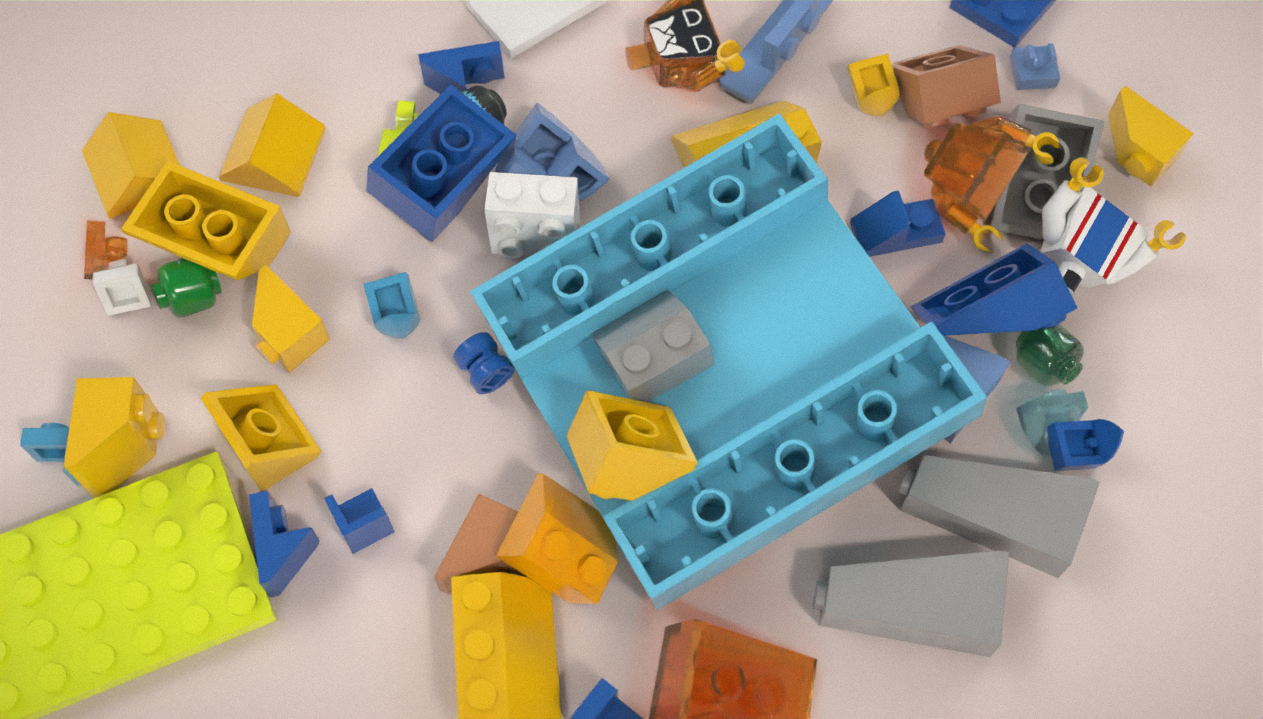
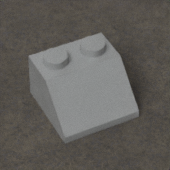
M669 290L591 334L592 339L628 399L650 402L715 365L711 344L688 308Z

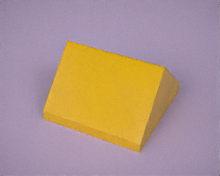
M275 93L246 110L219 175L220 180L300 197L324 136L325 125L278 93Z
M108 112L82 149L109 219L134 210L167 161L180 165L161 120Z
M277 384L205 392L201 397V400L261 492L318 458L322 452Z

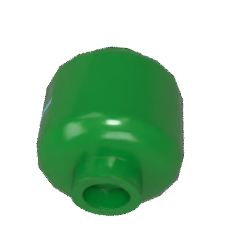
M184 258L159 266L157 269L158 282L151 284V289L159 308L168 307L171 313L178 318L213 307L216 303V294L222 293L215 271Z

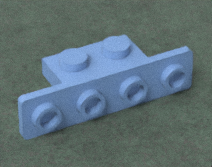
M783 0L739 54L745 61L743 69L736 73L727 69L719 80V86L747 103H753L782 65L792 59L801 41L807 34H811L814 31L821 16L834 0Z

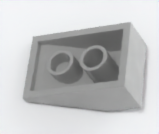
M1019 104L1012 109L1008 126L1034 136L1044 132L1052 133L1057 137L1060 148L1047 144L1039 149V151L1048 153L1053 157L1054 162L1046 165L1036 160L1033 149L1009 137L1005 138L1003 150L1027 152V154L995 202L990 226L1001 232L1044 240L1042 237L1043 207L1064 181L1072 179L1070 166L1075 159L1083 157L1089 161L1088 166L1082 172V177L1090 173L1095 164L1105 121Z

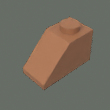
M478 494L434 576L440 591L446 594L452 593L451 577L512 572L513 567L496 557L518 511Z

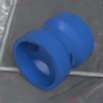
M480 332L466 339L458 346L453 355V359L459 368L470 374V384L480 395L491 393L502 387L515 371L508 358L504 355H499L496 341L487 332Z

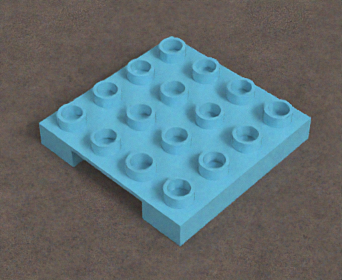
M780 113L470 291L586 490L587 488L566 436L584 395L588 390L628 398L592 339L591 334L669 290L688 308L711 344L715 365L648 402L671 407L697 459L698 464L694 471L633 501L619 498L604 499L594 494H589L657 611L981 417L987 400L985 393L931 321L923 327L918 325L828 201L827 177Z

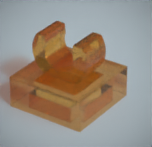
M87 220L84 279L93 280V273L103 271V264L108 266L109 262L125 259L127 256L128 239L118 236L105 239L106 222Z

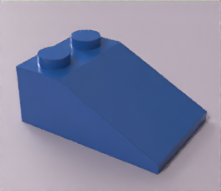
M450 84L368 166L366 191L433 242L462 211L487 178L489 172L493 170L515 141L517 135Z
M1026 243L912 305L911 308L924 325L932 321L942 336L1047 329L1063 322L1067 317L1066 314L1077 309V306L1056 262Z

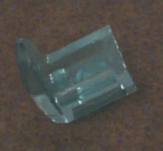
M1057 389L1025 402L1016 408L1026 438L1034 449L1046 458L1049 456L1047 426L1054 422L1080 421L1089 407L1084 391L1067 393L1066 390Z

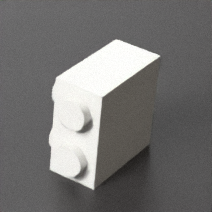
M489 172L484 211L492 254H500L506 258L532 256L579 229L578 178Z

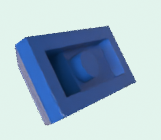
M499 41L418 54L424 85L439 94L450 84L460 92L467 90L466 85L484 84L505 78Z
M899 190L886 195L850 220L855 238L869 257L943 243L946 235L933 199L904 204Z
M268 491L249 494L259 583L270 598L280 596L315 551L320 540L313 528L288 531L285 508L283 504L277 505Z

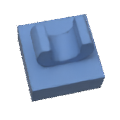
M1048 43L1047 46L1033 47L1031 44L1026 47L1013 48L1010 62L1017 90L1057 87L1061 78L1053 43Z

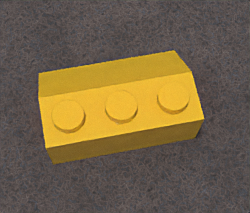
M785 100L671 136V141L684 168L779 113L816 163L818 162L822 144L806 109Z
M170 161L165 163L121 228L122 232L126 235L237 281L259 272V269L265 264L270 267L291 234L279 205Z
M502 572L451 577L458 719H562L552 592L529 577Z

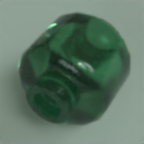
M1061 324L1047 329L1040 328L1035 331H1022L1015 344L1018 348L1016 351L1017 363L1043 386H1054L1060 382L1064 385L1068 384L1083 369V364L1080 362L1084 355V346Z

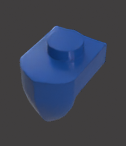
M1105 419L1054 422L1044 427L1055 472L1095 469L1106 464L1119 450L1124 435L1123 429Z

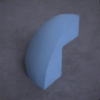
M538 102L516 130L515 134L517 136L515 141L499 160L494 171L498 173L578 178L579 201L596 192L610 179L602 164L589 148L567 126Z

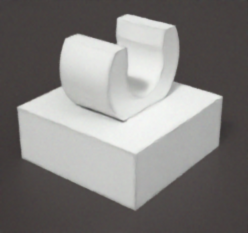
M127 258L109 262L108 270L93 273V285L108 316L151 307V293L138 263L129 265Z

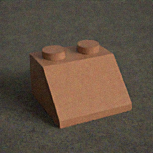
M958 45L891 63L900 90L899 99L908 118L923 123L925 127L945 125L949 122V117L960 114L964 117L978 116L987 112L986 107L1001 103L995 54Z

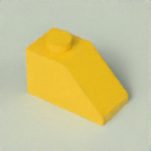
M1126 85L1120 90L1108 113L1117 163L1126 168L1132 176L1141 179L1150 187L1180 157L1194 134Z
M266 264L260 268L252 327L260 340L255 347L271 365L279 362L290 373L326 344L330 337L322 319Z

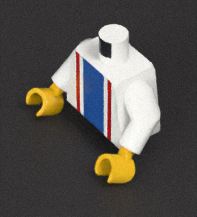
M1083 157L1077 158L1071 163L1070 174L1072 179L1064 181L1042 210V237L1044 238L1041 253L1056 262L1072 297L1080 285L1086 288L1102 284L1113 285L1137 273L1159 256L1158 250L1162 247L1169 250L1178 249L1186 240V235L1183 232L1176 234L1171 240H1164L1165 232L1175 225L1170 220L1159 222L1154 228V238L1150 241L1145 239L1149 231L1090 188L1102 181L1104 171L1099 165H1095L1088 175L1082 177L1083 170L1089 164V161Z

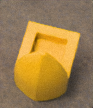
M882 54L848 65L847 70L859 109L873 116H884L896 105L900 97V90L889 54Z

